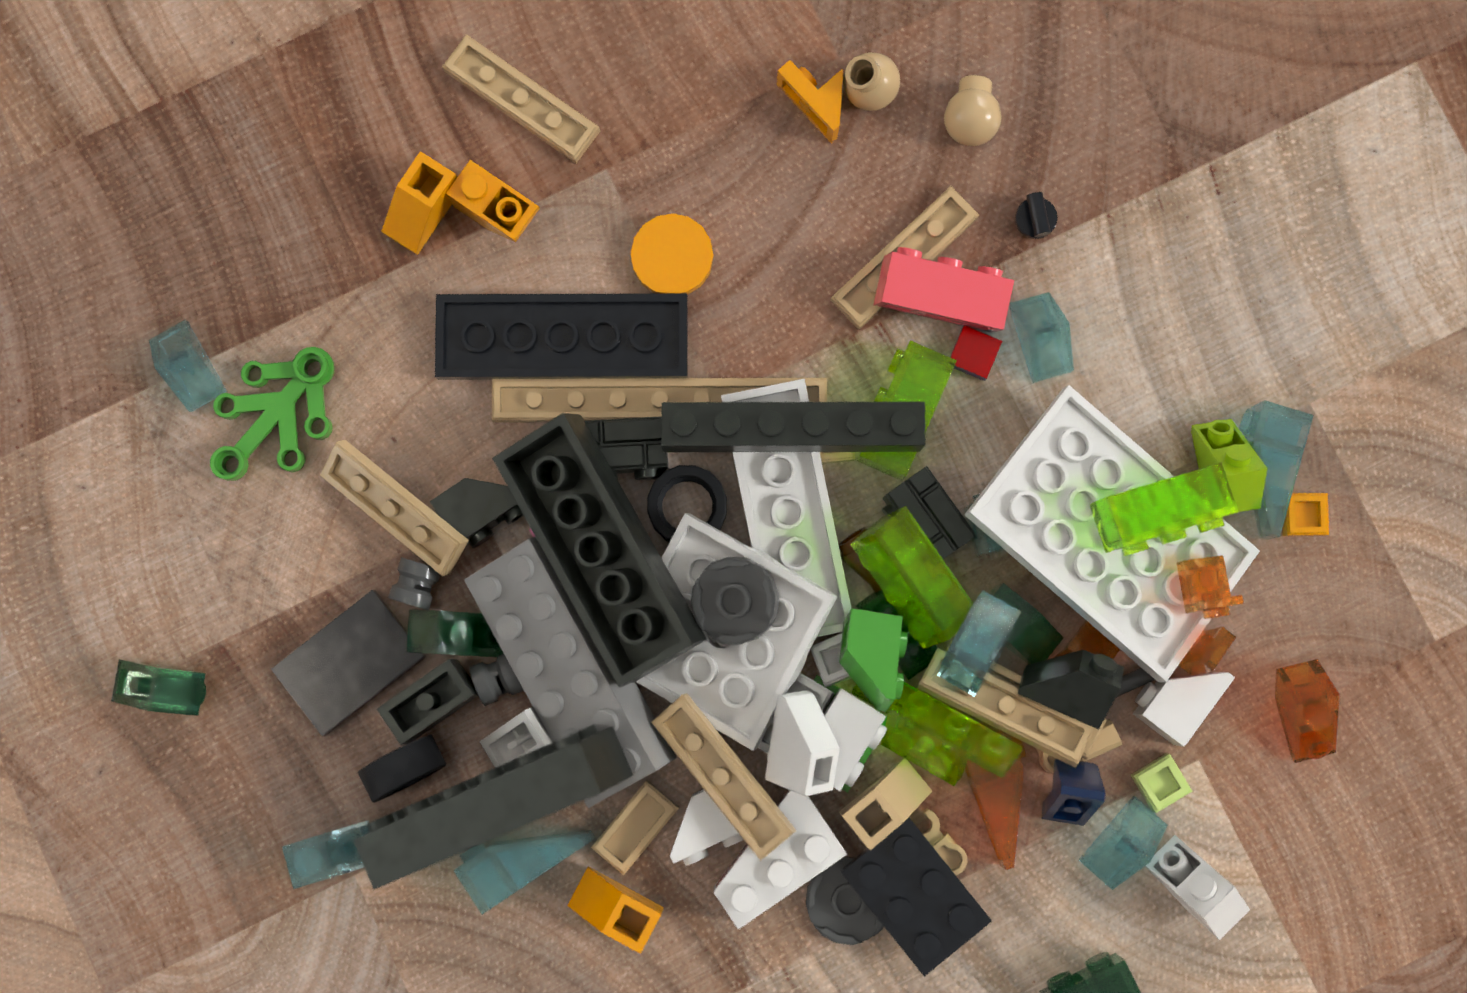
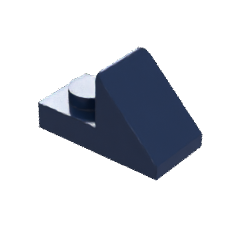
M1055 759L1052 791L1043 801L1041 819L1084 826L1105 802V789L1098 766L1094 763L1079 761L1076 768Z

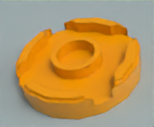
M674 213L656 216L643 224L633 239L630 252L635 275L641 284L654 294L687 293L688 295L700 288L710 275L714 257L711 239L702 225L688 216Z

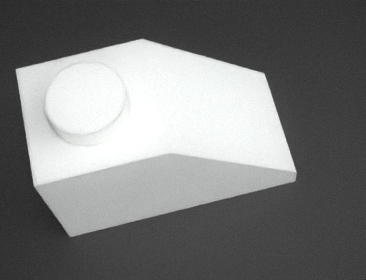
M1214 672L1169 678L1167 682L1159 683L1156 681L1155 684L1149 682L1135 699L1139 706L1133 712V715L1173 745L1185 747L1235 677L1229 672Z

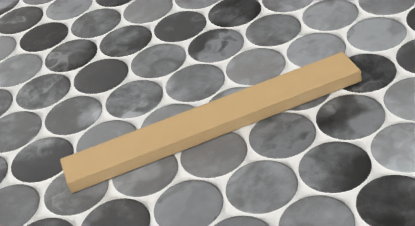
M827 378L492 379V421L549 422L562 413L581 415L584 421L662 416V402H722L721 395L805 379L809 402H827Z

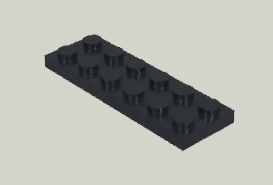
M687 293L436 294L435 378L437 380L688 378Z

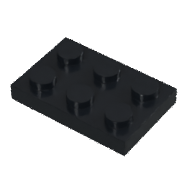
M909 817L871 850L867 848L841 869L844 877L924 977L992 922L990 917Z

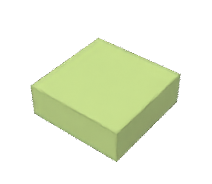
M1168 753L1131 774L1132 779L1154 813L1161 811L1192 792L1172 756Z

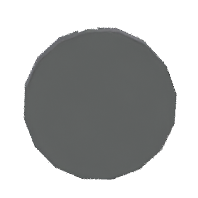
M727 557L712 562L704 569L705 571L697 578L692 588L691 608L695 621L703 631L705 630L709 636L713 637L712 639L720 643L740 645L758 639L770 629L778 613L779 594L774 579L763 566L748 558Z
M844 856L812 878L807 886L805 903L810 921L822 936L838 944L855 945L862 943L872 936L874 937L884 927L841 873V869L856 857Z

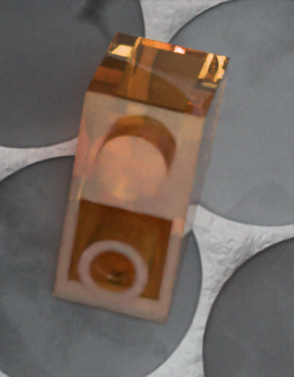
M1318 659L1276 669L1275 701L1289 752L1294 763L1309 759H1319L1336 753L1340 694Z

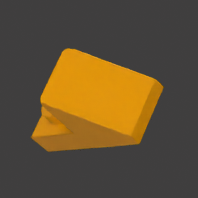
M789 60L777 70L778 87L830 143L834 142L838 137L840 127L843 70L841 69L822 87L817 89V82L813 75L803 66L798 69Z

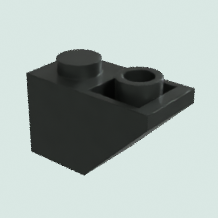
M469 478L462 479L429 501L442 519L469 540L467 545L470 544L472 548L481 545L494 535L491 529L502 521L506 520L508 524H511L524 516L508 486Z

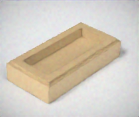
M646 780L591 848L624 875L679 807Z

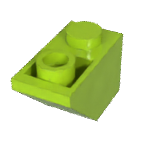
M1232 419L1214 420L1208 423L1192 425L1191 435L1202 488L1219 515L1260 509L1268 468Z

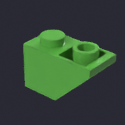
M851 608L843 622L839 663L877 711L886 712L895 699L901 698L903 691L904 674L898 673L899 657H904L908 641L907 632L901 631L903 616Z

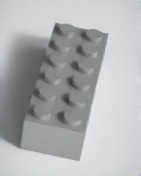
M536 537L527 539L464 579L552 742L592 725H595L597 732L613 726L634 776L600 794L584 800L588 808L654 773L677 758L672 748L651 723L655 717L636 683L633 682L618 687Z

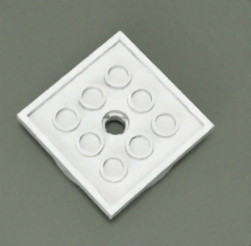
M685 513L662 556V560L691 612L693 613L691 608L692 588L697 578L705 571L704 569L712 562L727 557L748 558L760 564L774 579L779 594L778 613L770 629L762 636L740 645L720 643L712 639L713 637L709 636L704 630L703 633L707 640L636 682L671 703L682 694L687 693L715 729L753 751L758 748L774 718L778 695L786 694L798 678L806 662L808 652L838 596L786 568L768 554L743 544L690 513Z

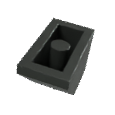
M1083 649L1026 665L1017 694L1099 729L1121 689L1124 667L1118 665L1112 658L1106 655L1093 654Z

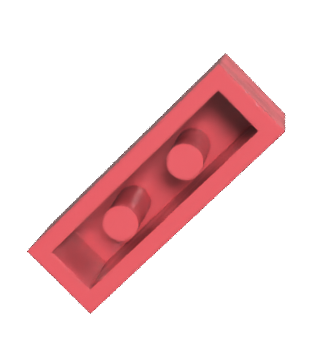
M898 247L897 252L892 251L883 257L873 305L961 326L966 325L974 329L993 333L1004 330L1014 280L1003 278V271L996 268L978 266L977 271L962 268L963 262L954 258L938 257L937 262L922 259V252L919 250Z

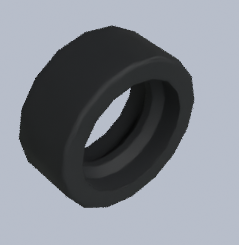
M679 465L664 471L653 482L647 496V513L653 528L666 541H671L677 528L673 527L664 516L663 499L666 492L673 485L680 482H695L702 485L709 492L712 499V513L706 523L721 530L727 516V496L721 482L710 471L696 465Z
M430 734L373 761L359 770L358 774L371 801L375 803L439 771L446 766V762L433 736Z

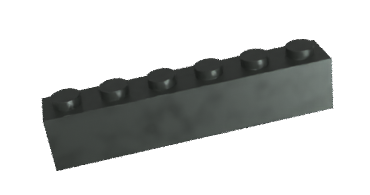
M662 402L663 452H920L925 446V402Z

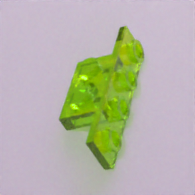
M906 682L903 685L901 698L895 699L885 712L888 714L885 725L887 731L881 740V745L953 786L962 778L967 760L1003 778L1022 752L1020 745ZM856 684L853 687L852 694L873 706Z

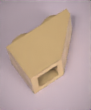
M904 757L841 809L839 813L867 848L871 850L904 823L930 795L932 790Z

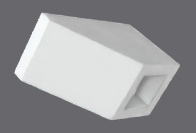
M839 688L824 712V717L840 748L833 786L838 791L842 789L844 784L850 787L853 786L865 766L859 762L867 747L875 750L887 731V727L882 725L886 718L885 715L842 688Z
M800 691L778 695L774 710L771 743L767 754L768 762L765 780L802 796L832 791L840 748L814 694L809 691Z
M702 789L692 794L670 857L673 864L683 860L685 866H688L707 857L709 853L706 848L722 841L726 848L744 839L707 792Z
M1176 835L1144 864L1184 908L1219 940L1250 911L1237 889Z

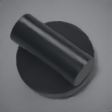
M1043 192L1031 193L1026 196L1027 200L1022 202L1017 209L1015 223L1018 230L1024 236L1031 239H1041L1051 234L1058 219L1057 211L1051 202L1044 199Z

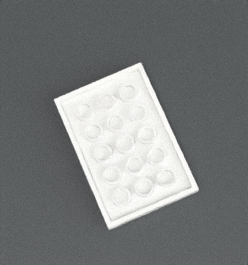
M1070 385L1060 391L964 514L1159 683L1167 682L1260 552Z

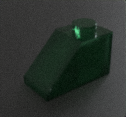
M1004 583L996 585L970 618L1028 665L1047 660L1064 638L1035 607Z
M119 659L111 701L150 712L198 716L200 705L206 696V685L204 683L206 673Z

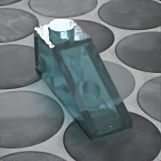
M1266 400L1245 411L1239 430L1244 434V437L1268 468L1261 508L1255 509L1254 515L1259 538L1269 540L1278 538L1281 535L1314 415Z
M591 830L497 841L487 848L482 843L461 854L460 858L463 864L453 871L483 915L590 843L595 836Z

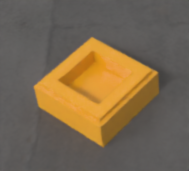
M1285 493L1281 495L1283 536L1329 535L1328 493Z

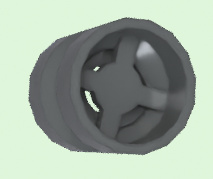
M401 557L397 569L400 576L398 582L392 585L388 598L429 610L433 600L430 592L432 586L439 581L440 574L428 565Z
M504 653L498 655L495 662L490 664L481 662L470 667L473 684L484 706L497 702L503 694L515 695L524 691Z

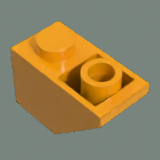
M420 151L396 186L382 233L418 255L452 205L446 192L456 180V173Z
M469 160L446 192V195L456 209L487 230L514 242L518 240L540 209L537 204L472 160Z
M589 866L567 905L601 933L639 954L643 951L664 908Z

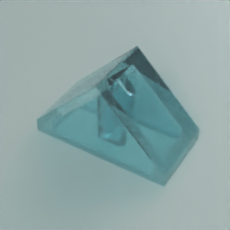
M1050 292L1009 303V309L1032 383L1073 372L1070 323Z
M187 320L181 321L149 340L156 371L189 412H193L214 400L218 395L228 392Z
M1133 796L1079 858V861L1113 890L1151 862L1168 825L1136 796Z

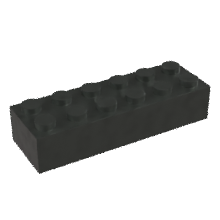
M562 413L492 458L618 687L638 681L707 640L581 415Z
M592 725L366 825L370 833L354 839V843L372 887L377 889L600 794L634 775L613 726L597 732L595 725Z

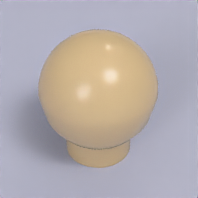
M873 52L860 54L853 58L845 69L843 76L845 94L854 106L862 110H880L888 106L895 99L899 91V70L895 63L886 55Z
M978 75L963 77L959 81L958 92L948 102L944 113V124L948 134L962 145H982L990 141L1000 128L1002 120L1000 105L991 94L992 81Z

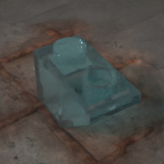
M982 590L948 648L937 676L975 697L998 663L1021 612L1003 600L997 599Z
M368 820L282 846L293 889L364 868L354 839L370 833L366 825L369 823Z

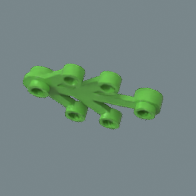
M308 347L299 351L294 360L290 362L261 364L258 361H250L242 367V380L253 388L263 387L269 380L291 379L281 392L242 396L222 393L216 397L213 403L214 411L218 416L227 420H233L241 413L264 411L234 447L223 446L212 454L210 467L217 477L226 481L241 479L248 470V458L277 424L279 425L280 450L277 454L278 465L289 472H297L303 468L306 459L303 451L298 448L295 403L305 391L309 417L304 423L305 432L316 440H324L331 435L333 429L332 422L326 417L323 386L332 379L335 366L332 357L326 351L318 347ZM313 362H319L321 366L319 373L310 376L307 371L308 366ZM254 368H260L262 372L260 379L250 381V371ZM232 399L234 402L233 410L227 414L223 413L222 404L226 400ZM317 420H323L325 423L324 430L319 434H314L312 431L313 423ZM289 452H296L298 456L297 462L293 466H287L285 456ZM236 457L238 460L237 469L233 472H228L226 469L227 461L230 458Z

